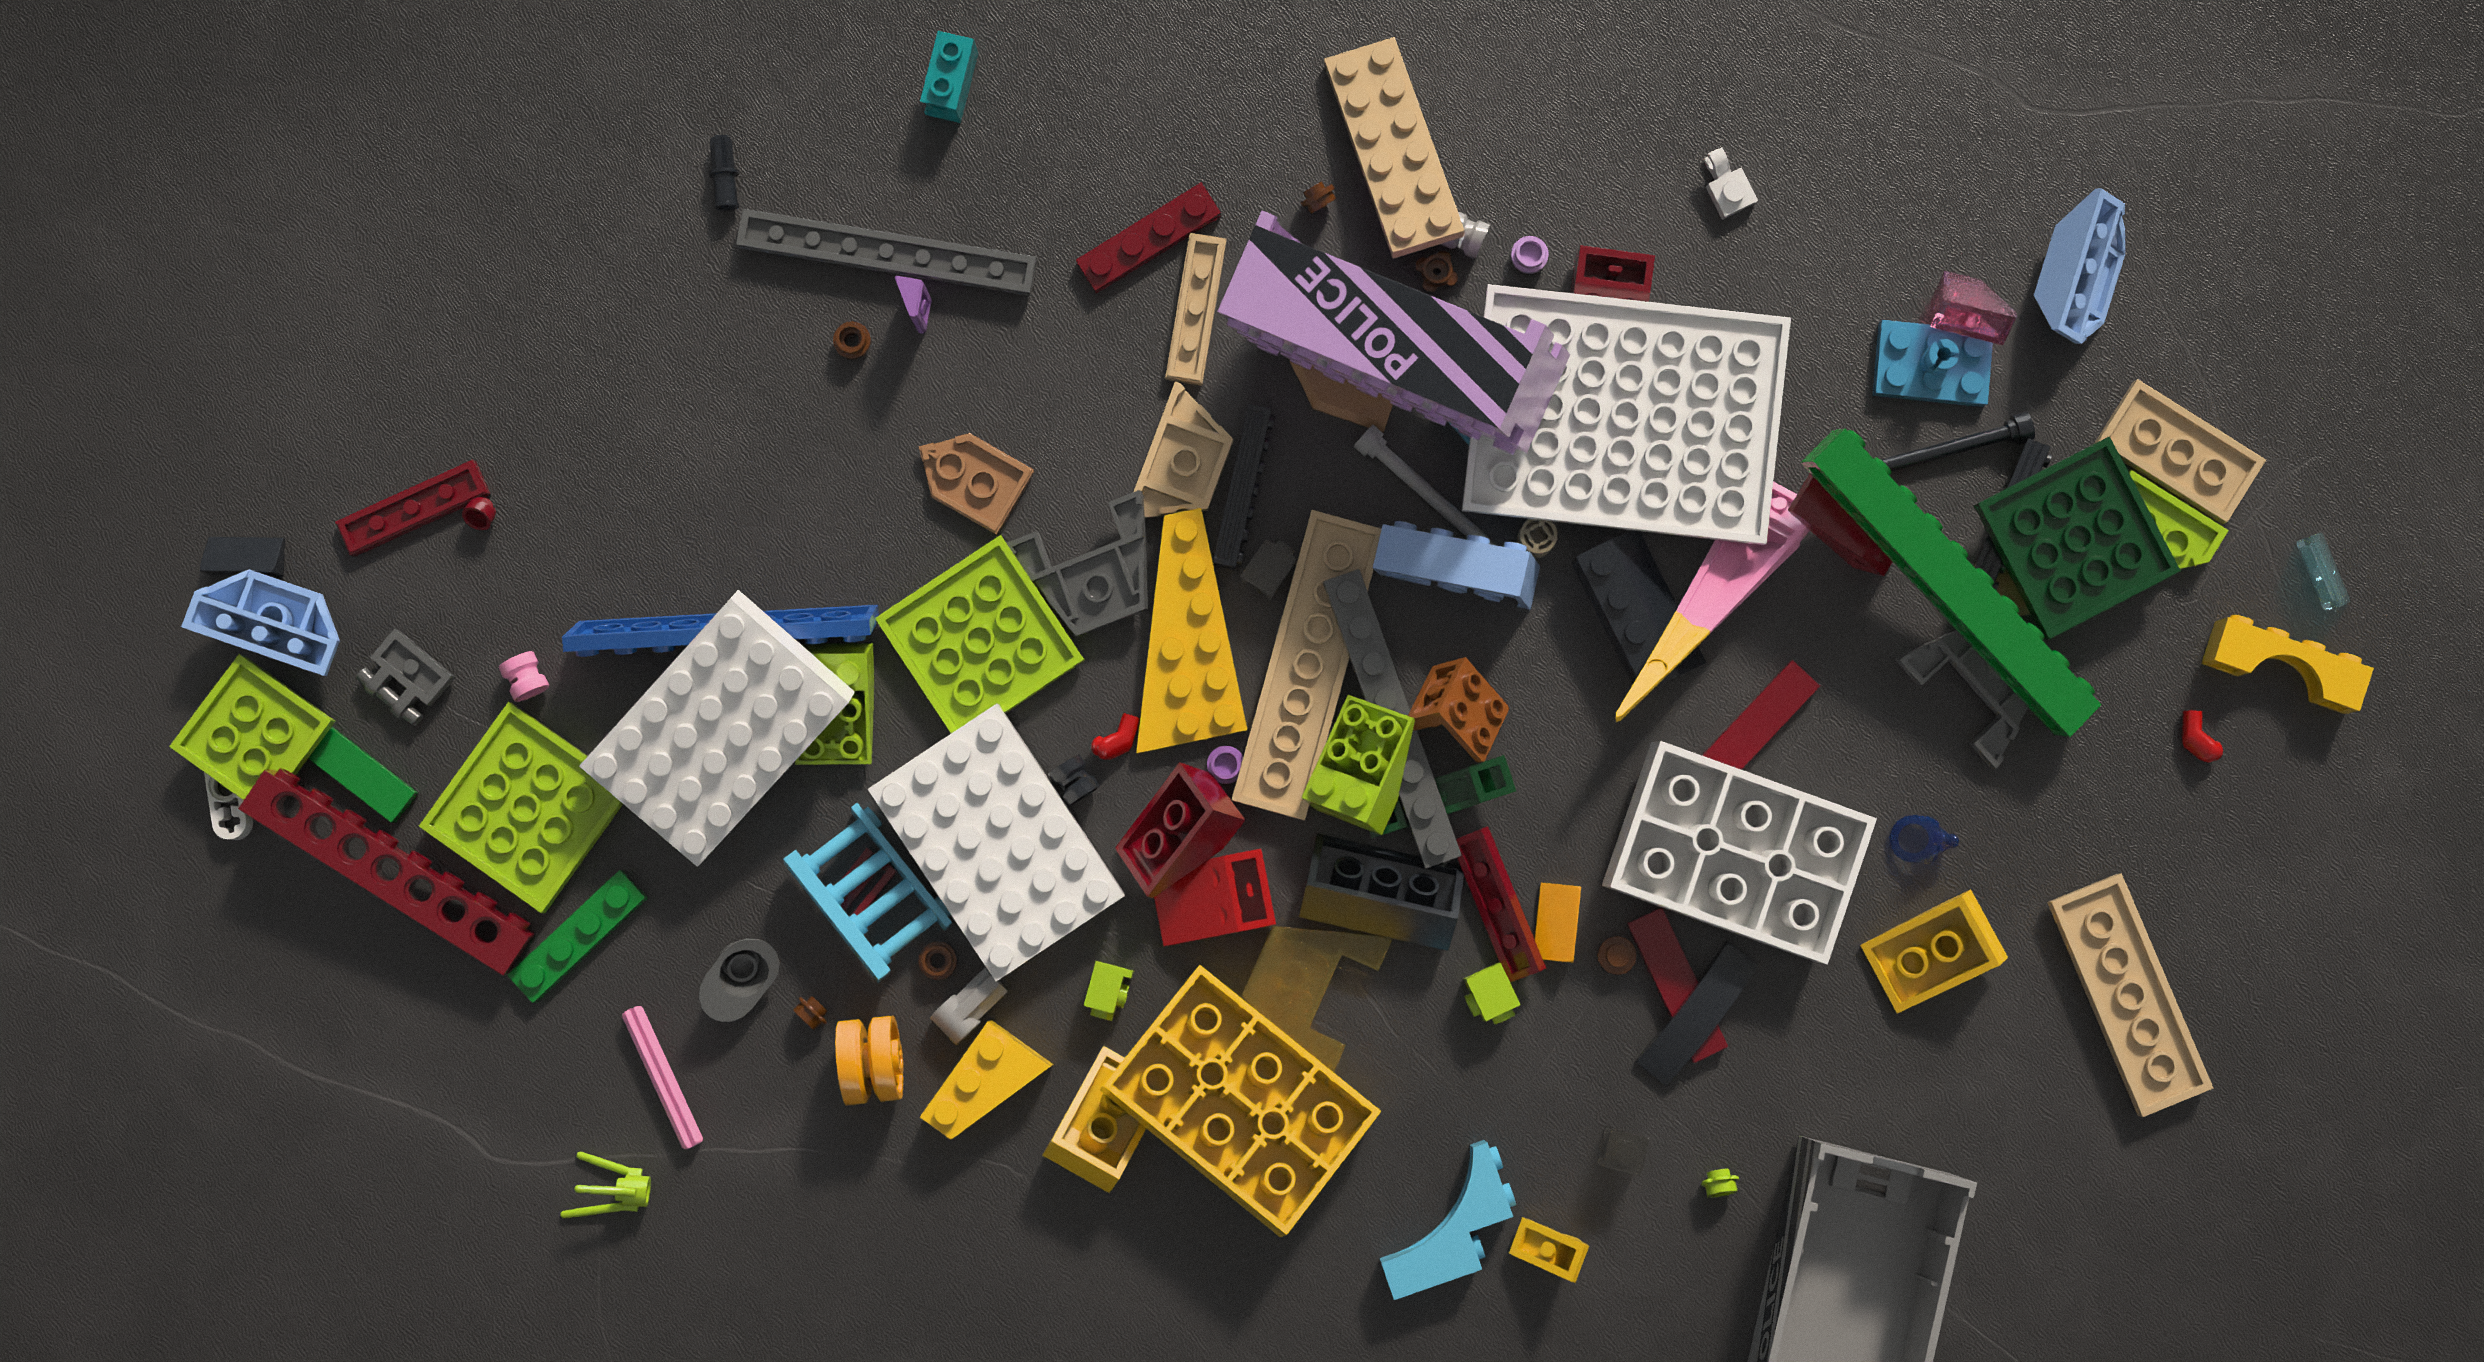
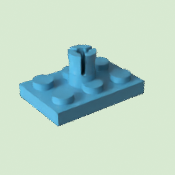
M1881 320L1878 323L1872 396L1985 407L1988 405L1994 331Z

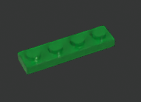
M619 870L507 976L532 1003H537L646 901L648 897L623 870Z

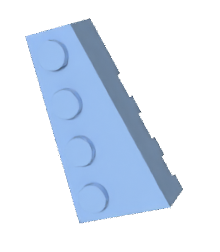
M1395 521L1394 526L1382 525L1373 569L1379 575L1430 586L1431 580L1437 581L1438 587L1460 594L1467 593V589L1471 588L1474 589V594L1484 597L1486 600L1500 602L1506 596L1516 599L1518 601L1517 607L1531 609L1540 565L1533 555L1526 551L1527 546L1514 542H1504V547L1489 544L1490 539L1477 535H1468L1467 540L1454 538L1453 532L1440 528H1431L1430 533L1417 531L1416 525L1403 521Z

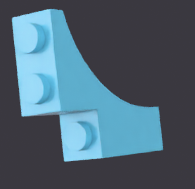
M1485 1140L1471 1144L1465 1183L1448 1215L1431 1233L1420 1241L1401 1251L1380 1258L1394 1300L1482 1270L1479 1259L1485 1258L1483 1247L1478 1235L1471 1237L1469 1232L1512 1218L1513 1214L1510 1207L1516 1205L1509 1183L1504 1185L1501 1183L1497 1170L1502 1169L1503 1164L1496 1146L1489 1148Z

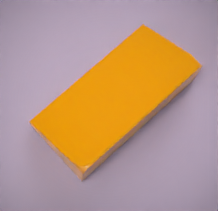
M1540 883L1534 939L1543 960L1573 963L1581 894L1580 886Z

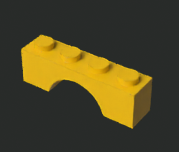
M2230 615V617L2215 621L2201 664L2240 676L2251 673L2265 659H2278L2290 664L2301 674L2307 686L2309 702L2343 714L2361 710L2374 668L2361 664L2362 659L2348 653L2335 655L2326 652V646L2310 640H2303L2301 643L2289 639L2290 634L2284 630L2267 627L2264 630L2252 626L2253 620L2240 615Z

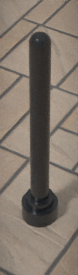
M2022 412L2010 416V420L2004 421L2003 426L1880 460L1893 472L2008 440L2010 443L2023 444L2027 442L2028 438L2035 440V428L2029 413Z

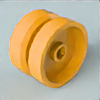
M894 1015L872 1018L868 1027V1036L865 1026L860 1019L839 1021L836 1027L835 1038L836 1063L840 1091L845 1105L867 1103L871 1096L872 1086L880 1102L902 1099L904 1082L903 1053Z

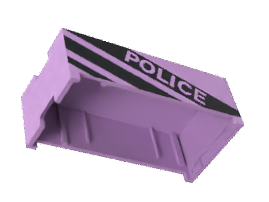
M1261 211L1217 311L1228 319L1226 324L1228 327L1237 330L1236 333L1246 337L1249 342L1257 345V348L1277 356L1281 352L1280 354L1289 358L1292 363L1308 370L1313 365L1314 369L1322 372L1324 376L1342 384L1347 379L1348 383L1357 387V390L1375 398L1380 393L1391 404L1411 412L1414 407L1417 412L1424 415V418L1439 425L1445 426L1448 421L1451 423V426L1459 429L1458 432L1470 438L1479 440L1481 435L1494 439L1495 441L1492 446L1514 455L1516 449L1527 453L1570 357L1565 347L1556 342L1551 353L1548 349L1554 334L1543 323L1531 319L1525 334L1306 246L1279 225L1276 216Z

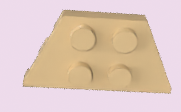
M1176 381L1134 489V492L1137 490L1143 492L1145 518L1164 516L1201 508L1202 512L1208 511L1233 444V438L1211 418V415L1202 405H1199L1189 395L1181 383Z

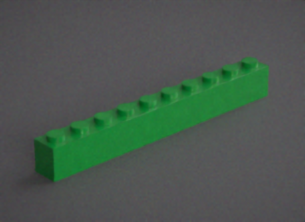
M1846 429L1831 431L1800 463L2054 735L2071 737L2102 705L2093 696L2095 694L2094 688L2086 680L2076 677L2068 669L2070 666L2069 661L2061 653L2051 650L2043 642L2045 636L2036 626L2031 623L2026 624L2017 614L2020 611L2018 606L2010 598L2004 595L2000 596L1992 587L1994 584L1993 579L1982 569L1974 568L1967 560L1969 556L1967 551L1959 543L1948 540L1941 532L1943 529L1941 523L1931 514H1924L1915 504L1917 502L1916 496L1905 486L1897 485L1890 477L1892 474L1890 468L1882 460L1871 457L1864 449L1866 446L1864 440L1852 430L1847 431Z

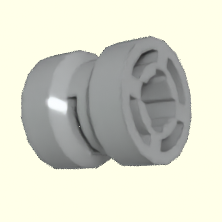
M1458 211L1465 230L1464 237L1442 243L1441 245L1449 249L1457 247L1463 250L1466 256L1476 259L1490 224L1483 221L1473 222L1468 220L1466 214Z

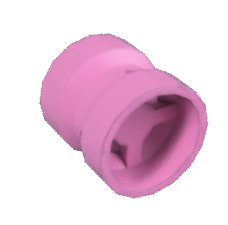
M532 651L514 656L498 667L502 677L508 679L512 684L510 694L514 702L532 698L544 692L550 686L545 675L538 673V660Z

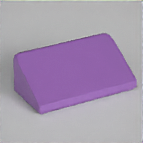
M895 276L909 316L918 333L924 334L927 330L932 302L928 290L922 280Z

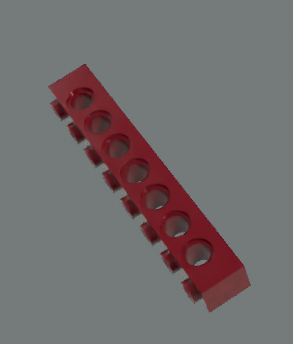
M281 767L278 771L274 769L263 771L238 808L240 811L498 973L505 975L511 971L535 935L527 929L530 924L526 920L511 912L508 916L495 909L497 903L483 893L477 892L474 896L464 890L462 887L465 883L461 879L447 871L443 875L437 873L429 867L432 862L418 852L412 850L410 854H407L396 847L399 841L382 830H379L376 834L364 827L363 825L366 823V820L355 812L346 809L342 813L331 806L333 802L331 797L315 788L309 792L299 786L300 778ZM289 796L295 797L300 805L299 812L293 818L288 816L283 809L284 801ZM321 817L328 818L333 825L332 833L327 838L321 837L316 830V824ZM355 837L360 838L366 845V852L360 859L353 857L349 851V844ZM388 858L395 860L399 866V873L393 880L386 878L382 872V864ZM420 879H424L431 884L432 894L427 900H422L415 894V884ZM452 900H458L464 905L465 915L460 921L453 920L448 915L447 907ZM485 920L491 921L497 926L498 935L494 941H487L480 934V926Z

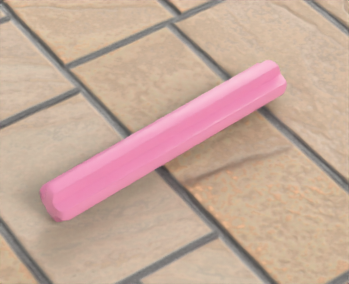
M636 1006L625 1011L622 1014V1018L682 1148L689 1149L701 1143L703 1137L644 1009L641 1006Z

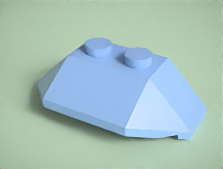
M2102 188L2093 190L2055 225L2034 293V297L2051 329L2075 344H2082L2086 337L2093 334L2104 324L2125 257V227L2122 216L2125 214V203Z
M252 570L244 571L209 587L194 591L181 626L182 628L326 677L340 642L323 594Z

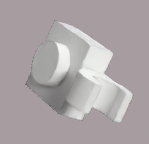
M1722 147L1707 154L1708 157L1704 158V161L1715 181L1708 183L1706 189L1721 219L1723 220L1754 205L1758 199L1742 168L1731 172L1728 158Z

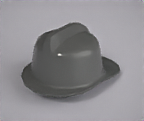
M746 938L731 943L722 949L716 962L705 974L699 987L698 998L704 1012L710 1018L720 1022H732L744 1017L756 1005L778 975L780 962L774 948L769 943L760 939Z

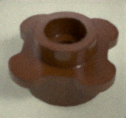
M1439 251L1428 258L1422 257L1416 262V270L1421 273L1424 280L1422 287L1428 293H1434L1438 287L1444 285L1453 286L1458 280V274L1453 271L1451 255L1446 251ZM1434 269H1439V270H1440V274H1439V275H1435V274L1433 273V270H1434Z

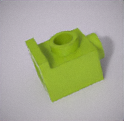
M1100 961L1095 962L1084 1006L1092 1008L1091 1016L1112 1021L1117 1006L1124 1008L1130 986L1123 984L1125 977L1133 978V970Z

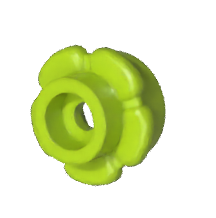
M1729 1169L1707 1172L1708 1179L1701 1182V1186L1706 1188L1707 1197L1709 1198L1728 1196L1738 1192L1736 1181L1739 1180V1177L1736 1175L1731 1176Z

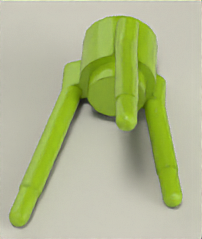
M584 1152L577 1153L576 1157L580 1160L620 1173L626 1177L618 1178L616 1187L576 1185L574 1191L576 1193L614 1195L615 1201L622 1202L565 1210L560 1213L562 1218L618 1211L638 1212L639 1207H647L651 1190V1177L642 1176L643 1169L629 1168Z

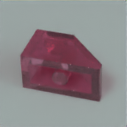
M1948 271L1943 272L1932 297L1930 327L1999 345H2004L2017 318V313L1982 280Z

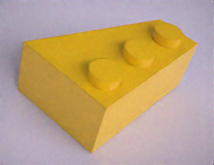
M988 1021L920 1118L952 1140L1054 1064L994 1021Z

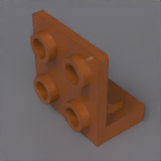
M1464 657L1432 666L1408 716L1415 719L1414 731L1428 727H1437L1443 724L1469 755L1479 763L1486 760L1509 711V707L1469 660Z

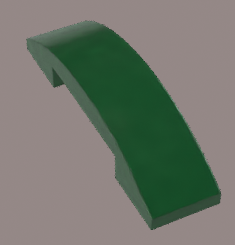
M1505 755L1434 778L1447 814L1517 791ZM1399 796L1382 835L1409 827ZM1369 831L1371 839L1382 836L1377 833Z

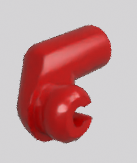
M1123 713L1117 732L1104 738L1097 736L1092 741V753L1103 760H1111L1127 753L1132 747L1140 718Z

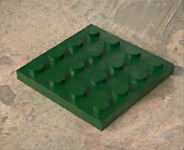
M2110 436L1973 505L2037 628L2044 634V640L2053 638L2181 571Z

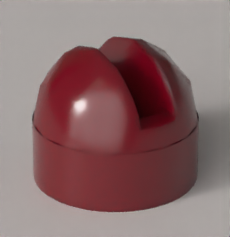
M477 497L468 502L462 511V518L470 527L477 530H486L494 521L496 510L490 499Z

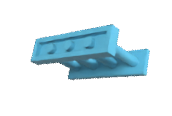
M856 803L851 807V814L856 819L855 822L812 855L805 854L801 857L794 850L783 861L798 883L877 983H879L891 972L887 966L892 961L890 957L936 921L944 931L947 930L952 924L948 918L951 914L939 896L935 899L932 898L878 830V827L882 824L875 813L869 807L863 810ZM866 832L880 850L834 886L830 883L825 887L816 876L821 872L819 868ZM890 862L903 880L860 914L856 915L854 913L849 917L840 906L844 902L843 897ZM914 892L927 910L881 946L877 943L872 947L864 937V934L868 932L867 927L910 893Z

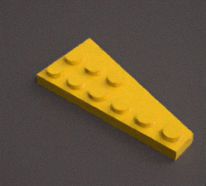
M1201 508L1164 515L1136 753L1247 730Z

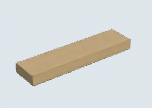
M1194 233L1189 235L1165 376L1166 380L1203 385L1227 242L1225 238Z

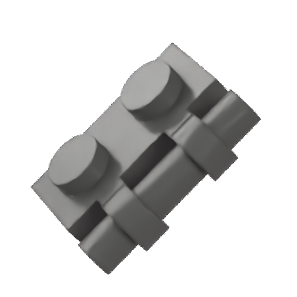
M395 628L370 657L381 668L375 675L367 668H363L356 675V680L365 686L364 691L373 699L377 697L391 708V714L399 720L405 719L412 726H416L423 718V714L414 708L415 702L420 699L426 705L432 706L456 678ZM393 677L407 688L401 696L388 686L389 681Z

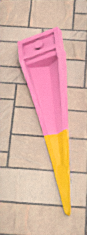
M1773 482L1767 544L1758 545L1723 540L1714 541L1656 647L1617 710L1616 722L1621 721L1800 547V542L1810 530L1788 511L1797 494Z

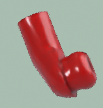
M2183 711V746L2203 762H2212L2220 759L2223 755V747L2218 741L2213 740L2202 731V711Z

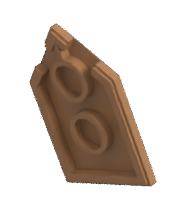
M1290 361L1314 410L1367 428L1374 424L1384 433L1393 404L1383 398L1382 394L1379 393L1377 398L1357 390V387L1348 383L1347 379L1342 384L1324 376L1322 372L1314 369L1313 365L1308 370Z
M971 433L939 443L919 446L932 498L996 535L1003 528L1035 472L1032 468Z

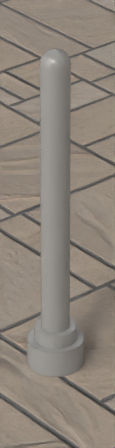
M1374 424L1353 446L1364 457L1367 454L1372 459L1376 456L1466 537L1468 535L1482 536L1490 539L1489 544L1498 546L1386 446L1387 441L1383 438L1384 433Z

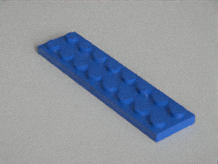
M878 605L763 611L794 639H805L806 644L825 643L828 641V637H843L845 642L863 641L866 639V635H871L878 623L876 617L879 616ZM717 613L578 621L562 636L563 652L576 651V656L586 657L597 655L599 650L614 649V654L619 655L635 653L637 648L652 647L653 652L673 651L675 646L689 645Z

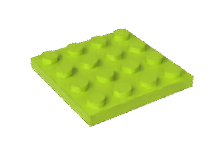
M1001 535L876 617L879 626L950 733L964 726L995 704H999L1006 714L1085 661Z
M508 702L420 823L419 827L537 911L546 913L620 810L623 803L579 767L588 757L586 754L518 706Z

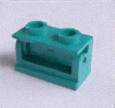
M937 31L920 103L926 104L925 115L961 123L978 57V50L973 38Z

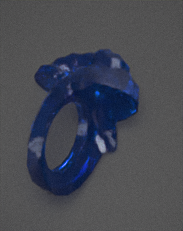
M1910 815L1903 817L1893 826L1889 837L1890 847L1897 857L1906 862L1923 863V865L1936 861L1940 853L1947 849L1955 848L1959 844V838L1955 834L1946 832L1939 826L1937 820L1929 816ZM1907 825H1921L1928 833V845L1919 853H1908L1899 845V833Z

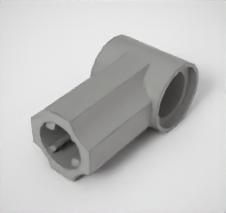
M984 968L957 996L954 994L932 1014L930 1019L957 1046L980 1024L981 1021L979 1019L1008 990L999 980L995 981L988 969Z

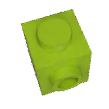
M1495 963L1463 979L1470 993L1464 996L1473 1017L1480 1015L1483 1021L1492 1019L1495 1025L1515 1016L1513 1008L1520 1006V1002L1501 963Z

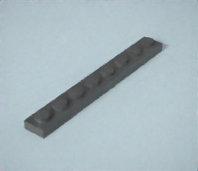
M749 209L742 210L736 242L737 247L740 249L1031 296L1037 265L1036 256Z
M1360 569L1323 581L1364 700L1408 716L1410 709ZM1413 730L1399 791V799L1425 869L1462 855L1417 730Z

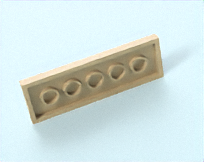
M1395 37L1324 58V65L1392 258L1394 259L1464 237L1465 230Z
M2115 874L2048 901V906L2137 1115L2140 1117L2147 1116L2213 1089L2122 874Z

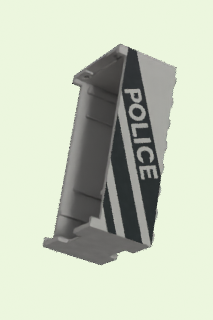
M1799 1136L1748 1362H1933L1969 1197L1974 1198L1977 1182L1947 1172ZM1861 1164L1889 1170L1888 1180L1859 1173ZM1857 1179L1887 1186L1886 1192L1884 1194L1856 1187Z

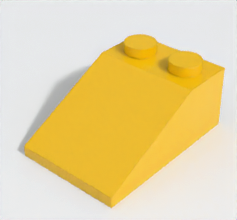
M1971 889L1860 945L1896 1013H1900L2000 966L2008 958Z
M1103 1046L1042 1156L1110 1193L1120 1179L1146 1128L1100 1091L1104 1083L1124 1060V1057Z

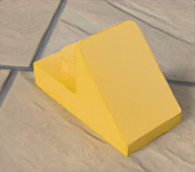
M1522 1217L1509 1254L1576 1283L1589 1245L1576 1237L1557 1232Z

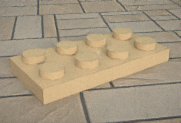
M2138 379L2132 382L2095 441L2097 443L2110 436L2125 464L2220 524L2229 521L2266 461L2260 455Z

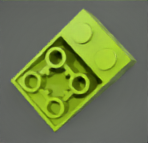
M873 643L801 644L855 692L849 703L795 760V765L872 764L874 710Z
M1348 695L1301 798L1319 812L1382 835L1398 800L1415 719Z

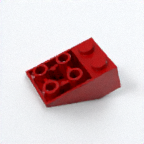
M1262 849L1208 859L1154 897L1163 946L1276 925Z

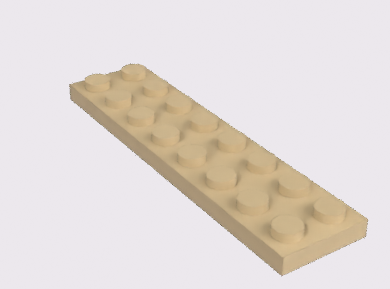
M1311 510L1232 801L1305 821L1309 804L1301 797L1326 744L1349 661V656L1323 581L1360 569L1368 591L1381 528Z

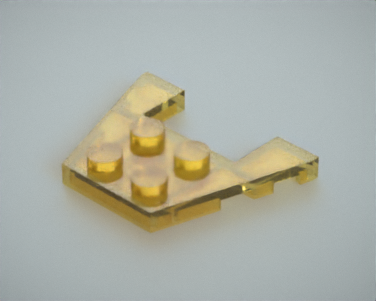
M1272 926L1241 996L1265 1018L1334 1073L1346 1044L1311 1029V1023L1341 956L1344 955L1379 971L1392 939L1385 936Z

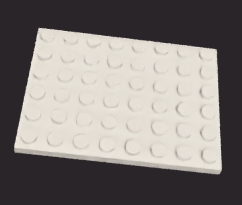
M1487 285L1484 309L1485 318L1524 334L1531 319L1543 323L1554 334L1548 349L1551 353L1556 342L1565 347L1570 357L1527 453L1518 449L1515 450L1514 455L1506 453L1492 446L1495 440L1481 435L1479 440L1470 438L1462 511L1758 545L1767 544L1790 317Z

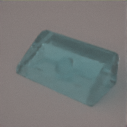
M2320 532L2297 541V547L2323 610L2327 611L2349 603V595L2323 533Z

